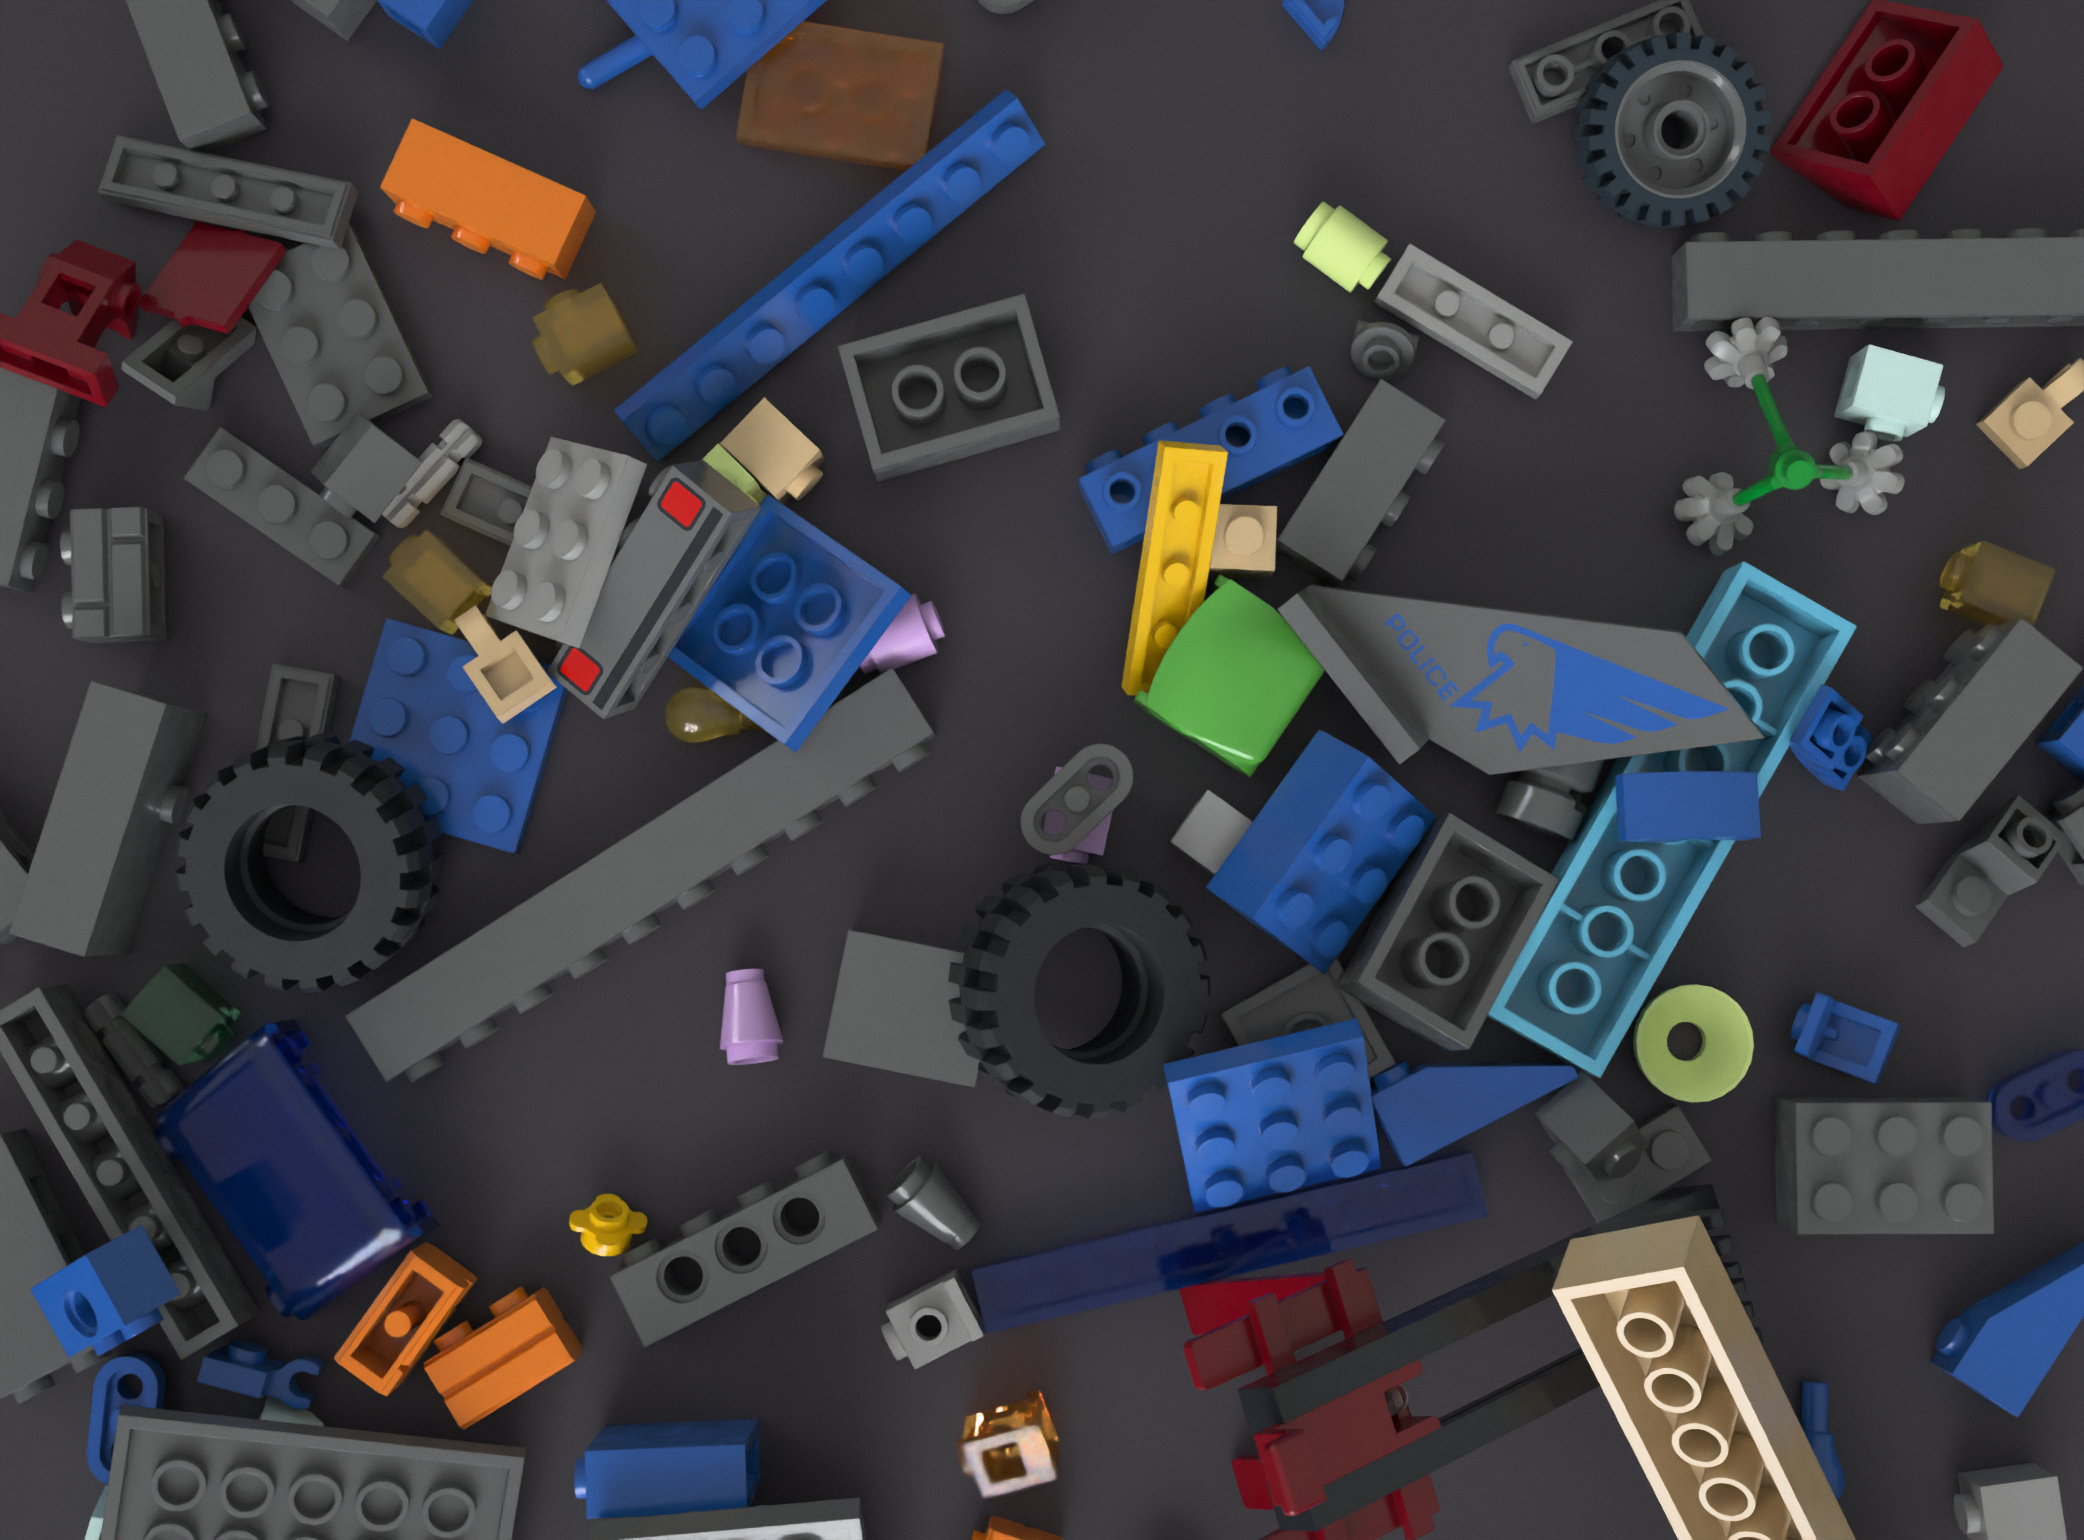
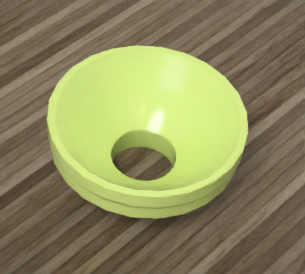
M1698 984L1679 985L1665 990L1653 998L1642 1010L1636 1022L1633 1036L1635 1058L1640 1070L1649 1083L1663 1094L1677 1100L1692 1103L1711 1101L1724 1096L1734 1089L1745 1076L1751 1064L1754 1049L1753 1031L1748 1017L1740 1005L1726 993L1713 987ZM1681 1022L1692 1023L1699 1029L1702 1036L1700 1051L1696 1056L1688 1060L1675 1058L1667 1047V1037L1670 1030Z

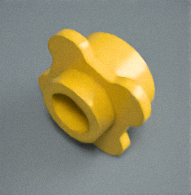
M601 1194L585 1210L573 1211L570 1214L569 1226L572 1230L581 1232V1243L591 1253L600 1256H616L629 1249L632 1244L633 1234H641L646 1230L647 1217L641 1212L631 1211L619 1196Z

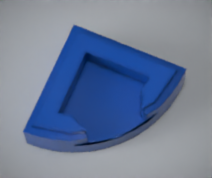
M1282 0L1281 5L1322 52L1333 40L1339 29L1344 14L1345 0Z

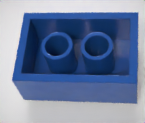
M1319 729L1206 888L1279 945L1325 974L1437 817L1369 756Z

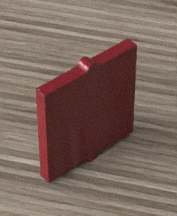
M196 222L138 303L143 311L175 319L181 327H188L190 324L229 334L283 258L286 250L282 243L248 235L242 229L232 231Z

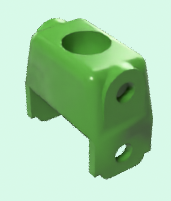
M1219 574L1210 587L1214 593L1193 613L1167 650L1156 671L1148 694L1140 690L1133 703L1182 738L1197 744L1229 767L1251 778L1289 725L1325 669L1288 622L1274 608L1232 579L1229 580Z

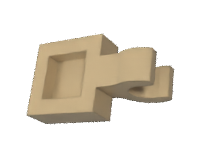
M2079 358L2072 365L2066 364L2042 388L2030 377L2022 380L1976 423L2018 469L2029 466L2074 423L2061 408L2084 390V361Z
M476 605L454 620L478 654V657L464 665L463 669L493 713L503 724L557 688L517 630L501 640L484 614L482 615Z

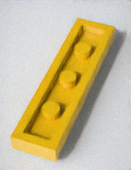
M1161 440L1158 442L1121 685L1127 695L1136 696L1140 690L1148 694L1156 671L1170 645L1185 623L1204 602L1228 452L1220 445Z

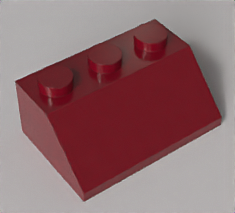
M1872 0L1770 152L1776 160L1846 207L1900 221L2004 65L1977 18L1890 1Z

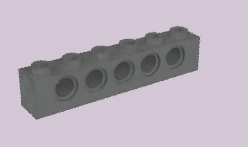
M69 986L38 987L0 1010V1052L110 1240L112 1241L143 1225L181 1293L178 1297L158 1307L164 1318L159 1323L180 1359L182 1360L205 1348L261 1314L99 1037L85 1020L83 1010Z

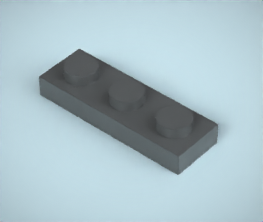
M219 427L184 477L192 485L343 588H346L381 538V536L355 518L351 517L349 519L323 500L316 491L222 427Z

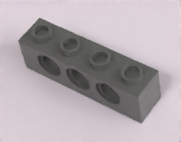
M828 1150L794 1167L798 1178L775 1189L771 1179L736 1196L741 1206L740 1208L720 1218L717 1217L713 1208L678 1226L683 1235L682 1237L660 1247L656 1237L621 1254L625 1266L613 1273L610 1279L643 1346L646 1347L878 1230L882 1221L848 1153L835 1160L832 1159ZM794 1198H806L813 1202L819 1212L818 1225L810 1230L794 1228L786 1218L785 1209L787 1202ZM746 1227L753 1230L761 1242L760 1254L752 1259H742L736 1256L731 1251L728 1243L729 1233L732 1229ZM687 1256L696 1260L703 1272L701 1285L694 1288H686L679 1285L671 1273L673 1259Z

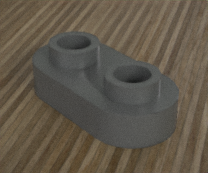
M1107 744L1090 745L1078 752L1026 803L1021 815V830L1028 844L1036 851L1047 855H1060L1078 845L1129 794L1133 784V769L1126 755L1118 748ZM1102 765L1111 771L1113 780L1107 789L1096 790L1088 783V772L1094 766ZM1050 810L1061 812L1066 819V827L1058 835H1049L1041 828V818Z

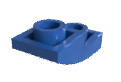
M1821 684L1789 740V745L1797 759L1821 783L1844 791L1854 772L1863 763L1866 751L1874 736L1859 724L1863 718L1860 712L1833 688Z
M1684 771L1629 773L1615 776L1619 841L1675 843L1689 839L1746 841L1761 838L1757 772Z

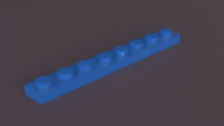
M1005 89L613 411L652 458L658 463L1041 149L1045 142L1018 98Z

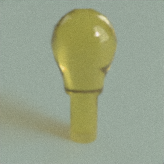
M699 687L685 688L673 694L667 702L664 713L666 725L671 733L678 739L689 743L705 742L724 735L739 734L740 730L765 731L719 695Z

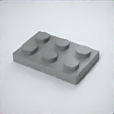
M551 437L546 452L538 462L536 479L524 511L515 524L514 538L503 568L492 586L491 600L485 616L501 623L580 648L647 464L628 455Z

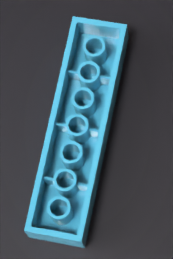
M1744 561L1724 570L1686 637L1765 737L1763 739L1616 759L1584 815L1575 842L1568 843L1554 867L1551 875L1560 880L1487 1017L1576 1069L1598 1078L1602 1076L1735 840L1689 839L1675 843L1619 841L1615 776L1629 773L1684 771L1757 772L1758 797L1760 798L1787 751L1789 740L1821 684H1825L1854 633L1856 625Z

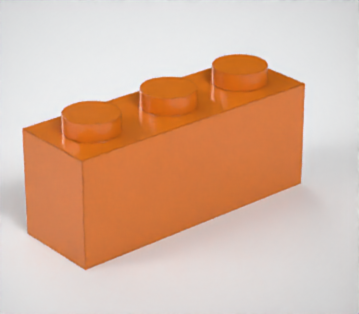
M413 118L380 186L396 204L393 212L403 219L426 229H429L432 220L454 230L451 238L461 245L482 254L487 253L489 246L511 255L508 262L511 266L541 280L544 279L547 272L566 279L596 214V210L586 195Z

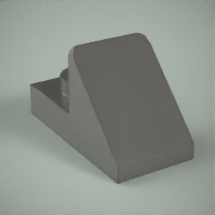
M241 317L231 332L227 334L190 324L188 327H181L178 321L173 319L122 361L121 370L176 406L207 411L211 407L215 378L255 344L257 327Z

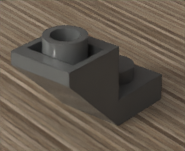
M2017 795L2011 798L1945 861L1915 904V907L1963 948L1979 940L2008 895L2038 882L2068 836L2022 797Z

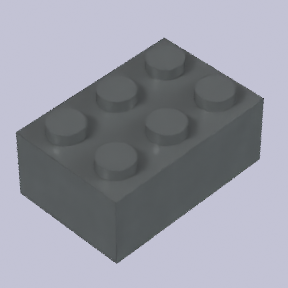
M1025 294L838 346L877 482L1060 430V415Z
M2023 618L1998 625L1990 623L1983 629L1975 631V633L1969 629L1960 635L1946 651L1944 659L1949 662V665L1935 682L1931 678L1925 680L1909 696L1904 704V708L1909 711V714L1894 731L1891 727H1888L1874 739L1867 749L1865 757L1869 760V763L1860 772L1858 777L1914 823L1927 824L1960 821L2083 670L2082 666Z
M1448 813L1437 817L1424 834L1420 843L1402 865L1336 987L1444 1052L1468 1050L1473 1044L1560 879L1453 814Z
M1774 1097L1776 1225L1796 1234H1994L1991 1102L1969 1097Z

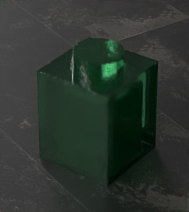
M186 964L164 965L121 1013L125 1019L178 1065L199 1062L201 1059L209 1062L215 1058L233 1038L234 1033L229 1027L241 1014Z

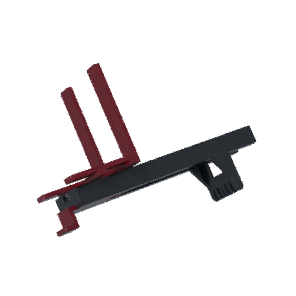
M1713 1185L1673 1188L1384 1322L1367 1268L1356 1269L1353 1259L1342 1260L1326 1267L1324 1272L1198 1281L1181 1286L1179 1292L1192 1333L1197 1336L1186 1341L1183 1346L1195 1388L1198 1390L1213 1389L1263 1365L1267 1372V1376L1238 1388L1250 1432L1254 1436L1258 1449V1455H1241L1231 1462L1244 1506L1247 1509L1275 1511L1279 1529L1257 1540H1376L1401 1526L1406 1540H1416L1435 1530L1431 1516L1441 1510L1429 1473L1599 1387L1600 1384L1582 1348H1579L1440 1418L1436 1416H1412L1408 1405V1394L1402 1383L1422 1373L1423 1366L1420 1359L1553 1296L1552 1289L1570 1239L1699 1215L1718 1256L1734 1251L1735 1247L1731 1235L1710 1236L1708 1231L1719 1228L1727 1223L1723 1209L1719 1207ZM1738 1261L1722 1262L1748 1318L1755 1317L1752 1302L1748 1300L1746 1294L1747 1286L1745 1279L1741 1277L1732 1278L1742 1273L1740 1263ZM1753 1327L1762 1344L1764 1340L1760 1328ZM1337 1331H1343L1345 1340L1296 1362L1294 1351Z

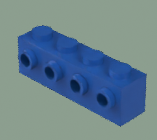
M1290 366L1279 368L1256 381L1255 384L1259 391L1241 400L1236 401L1232 393L1224 395L1198 410L1202 419L1179 429L1176 421L1169 422L1144 435L1141 439L1145 446L1122 457L1119 449H1115L1088 462L1085 465L1088 474L1079 478L1078 488L1111 555L1144 540L1159 440L1220 445L1228 452L1220 502L1336 446L1344 434L1310 366L1294 374Z

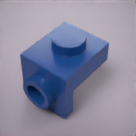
M1817 992L1812 1005L1807 1003L1801 1005L1792 1026L1791 1038L1798 1041L1795 1052L1804 1059L1879 1086L1902 1026L1888 1019L1835 1001L1831 996Z

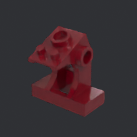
M78 239L73 241L59 254L51 253L43 262L39 272L38 284L18 316L14 318L0 312V367L107 408L119 385L108 354L95 349L106 328L117 331L120 336L130 340L135 336V313L139 307L138 302L141 299V287L135 284L136 261ZM68 301L72 314L59 310V308Z

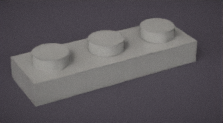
M1412 244L1408 245L1374 301L1375 304L1535 400L1543 392L1573 342Z

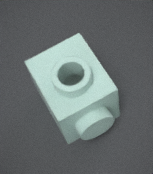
M1869 344L1849 359L1834 417L1865 425L1864 431L1875 433L1880 440L1901 441L1903 436L1908 437L1927 427L1928 423H1933L1938 417L1945 397V387L1938 385L1943 365Z

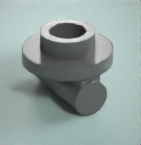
M1358 319L1351 341L1352 361L1362 374L1377 380L1398 378L1410 369L1419 336L1408 333L1393 323H1371Z

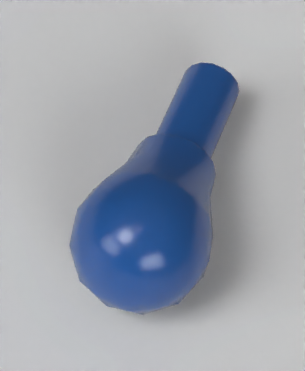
M1802 1381V1429L1838 1501L1843 1496L1845 1478L1835 1449L1834 1435L1828 1432V1382Z

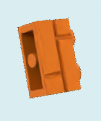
M427 1241L419 1247L417 1246L408 1253L337 1352L334 1359L368 1386L387 1397L406 1381L456 1311L455 1305L463 1301L478 1278Z
M520 1286L488 1306L494 1316L488 1322L473 1330L468 1320H465L433 1341L439 1352L423 1363L424 1369L439 1394L443 1395L445 1404L459 1427L463 1428V1430L571 1364L584 1352L582 1345L568 1322L564 1320L562 1312L545 1287L528 1296L523 1286Z

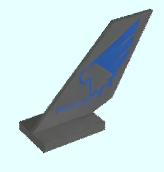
M1323 579L1298 592L1277 609L1399 765L1417 752L1429 739L1487 774L1493 775L1756 740L1765 737L1682 631L1328 587Z

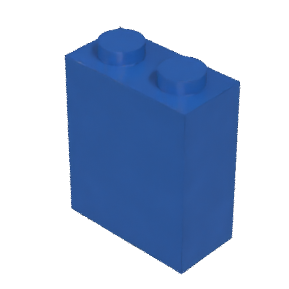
M759 1419L605 1425L591 1444L587 1446L584 1451V1458H577L575 1463V1494L577 1499L586 1498V1519L644 1517L750 1507L761 1485Z

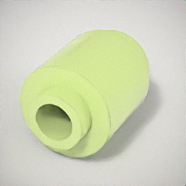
M1324 201L1313 212L1293 242L1305 251L1302 258L1350 293L1358 284L1369 290L1391 260L1382 252L1388 243L1386 238L1341 205L1335 210Z

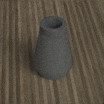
M920 1156L907 1164L886 1190L885 1195L894 1202L892 1208L894 1212L942 1242L947 1243L955 1251L962 1248L975 1235L981 1225V1221L973 1215L972 1210L936 1162L929 1165Z

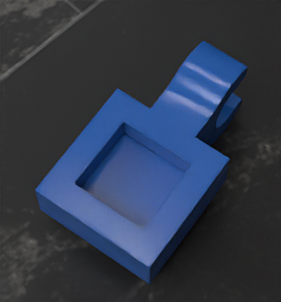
M230 1341L228 1346H222L204 1356L197 1382L259 1399L267 1395L282 1400L292 1408L306 1409L316 1403L318 1396L303 1392L298 1388L296 1383L297 1374L300 1371H304L309 1374L319 1375L325 1371L327 1363L317 1356L303 1355L284 1366V1361L266 1357L268 1349L261 1345L245 1341Z

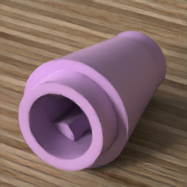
M742 969L726 973L720 1049L726 1050L727 1063L730 1065H745L778 1059V1044L784 1041L768 986L765 982L764 970Z

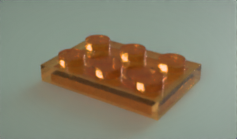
M803 21L747 70L736 133L737 141L742 145L906 171L928 153L945 52L944 44Z

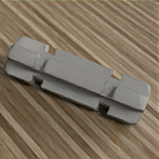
M460 419L453 420L439 435L443 440L438 445L432 442L419 456L418 459L422 462L421 466L382 513L393 525L399 528L407 527L420 513L417 506L421 502L428 504L461 468L457 463L462 458H470L482 445L481 437L464 421Z

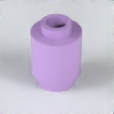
M912 594L860 665L864 674L877 669L883 674L891 668L895 670L939 652L936 640L945 637L946 634L933 601L922 604L917 594Z

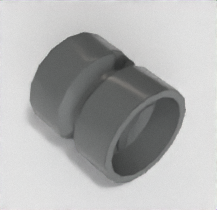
M1605 760L1520 771L1519 778L1507 781L1495 814L1508 822L1536 833L1573 843L1576 840L1587 810L1580 801L1581 794L1594 791Z

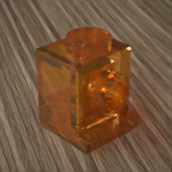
M1040 1390L1027 1393V1400L966 1416L963 1437L957 1439L958 1458L964 1474L967 1477L975 1476L984 1499L1058 1478L1060 1441Z

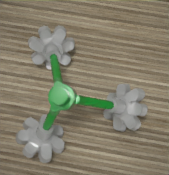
M1764 317L1756 324L1754 329L1750 318H1740L1731 325L1732 337L1721 331H1715L1710 334L1706 340V346L1715 356L1709 358L1704 363L1705 370L1713 380L1723 379L1730 387H1741L1745 383L1746 387L1754 389L1775 439L1777 449L1769 459L1768 468L1770 473L1764 479L1743 490L1733 488L1732 476L1724 472L1712 474L1709 481L1702 476L1691 477L1684 481L1683 490L1690 498L1678 500L1675 504L1674 513L1679 521H1693V524L1689 526L1686 532L1688 540L1692 544L1700 546L1709 539V548L1712 554L1724 555L1732 548L1733 538L1742 541L1751 534L1753 523L1742 514L1749 508L1751 501L1783 486L1792 490L1804 488L1813 479H1820L1821 485L1825 489L1839 490L1836 506L1846 513L1857 511L1860 503L1862 508L1870 515L1884 512L1888 503L1883 492L1898 494L1902 491L1905 482L1904 477L1900 473L1890 471V467L1897 465L1903 459L1902 450L1898 445L1889 444L1876 449L1878 443L1877 435L1871 431H1863L1855 435L1852 446L1848 442L1843 441L1832 447L1829 454L1836 465L1816 464L1807 452L1794 445L1767 384L1775 376L1773 362L1784 358L1788 352L1787 339L1785 336L1780 335L1779 322L1772 317Z

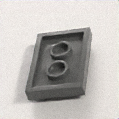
M350 223L348 224L340 250L304 243L285 253L248 307L309 439L315 448L321 450L332 445L357 412L373 424H377L433 397L361 240Z

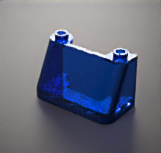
M289 1019L263 1025L157 1113L159 1127L154 1130V1134L162 1149L171 1158L182 1160L269 1284L266 1286V1294L274 1308L286 1318L294 1315L303 1321H307L435 1230L440 1224L423 1200L410 1206L403 1197L399 1196L397 1198L394 1195L403 1186L397 1177L390 1180L386 1178L315 1078L322 1073L316 1063L302 1064L301 1059L303 1055L301 1052L311 1046L312 1043L295 1019Z

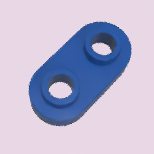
M129 1352L107 1362L95 1377L87 1444V1462L93 1475L107 1485L109 1483L118 1414L122 1406L164 1409L166 1393L165 1373L160 1364L147 1354ZM128 1374H135L141 1379L143 1389L140 1395H135L127 1389L126 1378Z

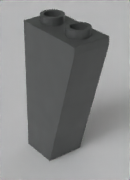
M26 1129L0 1134V1399L13 1393L18 1404L55 1386L56 1384L50 1373L71 1363L77 1374L113 1355L111 1350L98 1356L91 1345L68 1358L30 1288L88 1252Z

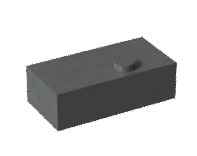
M95 681L90 682L9 934L82 957L130 954L171 824L178 823L187 806L189 791L188 788L184 787L207 716L206 712L135 690Z

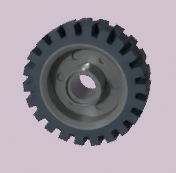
M1691 33L1655 36L1623 49L1620 53L1607 60L1601 66L1602 70L1591 77L1585 87L1588 90L1586 97L1580 99L1575 114L1580 115L1579 124L1573 126L1572 141H1579V152L1574 153L1577 167H1584L1587 174L1582 179L1589 190H1596L1600 195L1597 201L1606 209H1614L1618 212V217L1628 222L1640 223L1641 226L1656 228L1683 227L1709 220L1713 216L1724 213L1733 207L1731 203L1734 200L1743 198L1752 188L1748 184L1752 178L1758 177L1765 165L1764 162L1759 160L1761 153L1767 152L1770 149L1772 136L1764 135L1766 125L1772 124L1771 109L1763 110L1761 100L1768 96L1763 83L1754 84L1751 79L1756 71L1748 61L1739 62L1736 59L1739 52L1729 45L1719 46L1715 44V38L1705 35L1691 36ZM1667 115L1676 118L1682 129L1681 140L1675 149L1669 147L1661 135V126Z

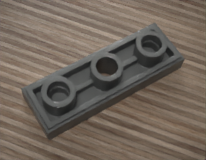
M1659 0L1511 61L1508 70L1532 124H1535L1576 107L1579 100L1586 97L1588 92L1585 89L1592 76L1602 70L1601 66L1607 61L1601 49H1611L1618 54L1633 44L1655 36L1673 33H1691V36L1704 35L1689 0Z

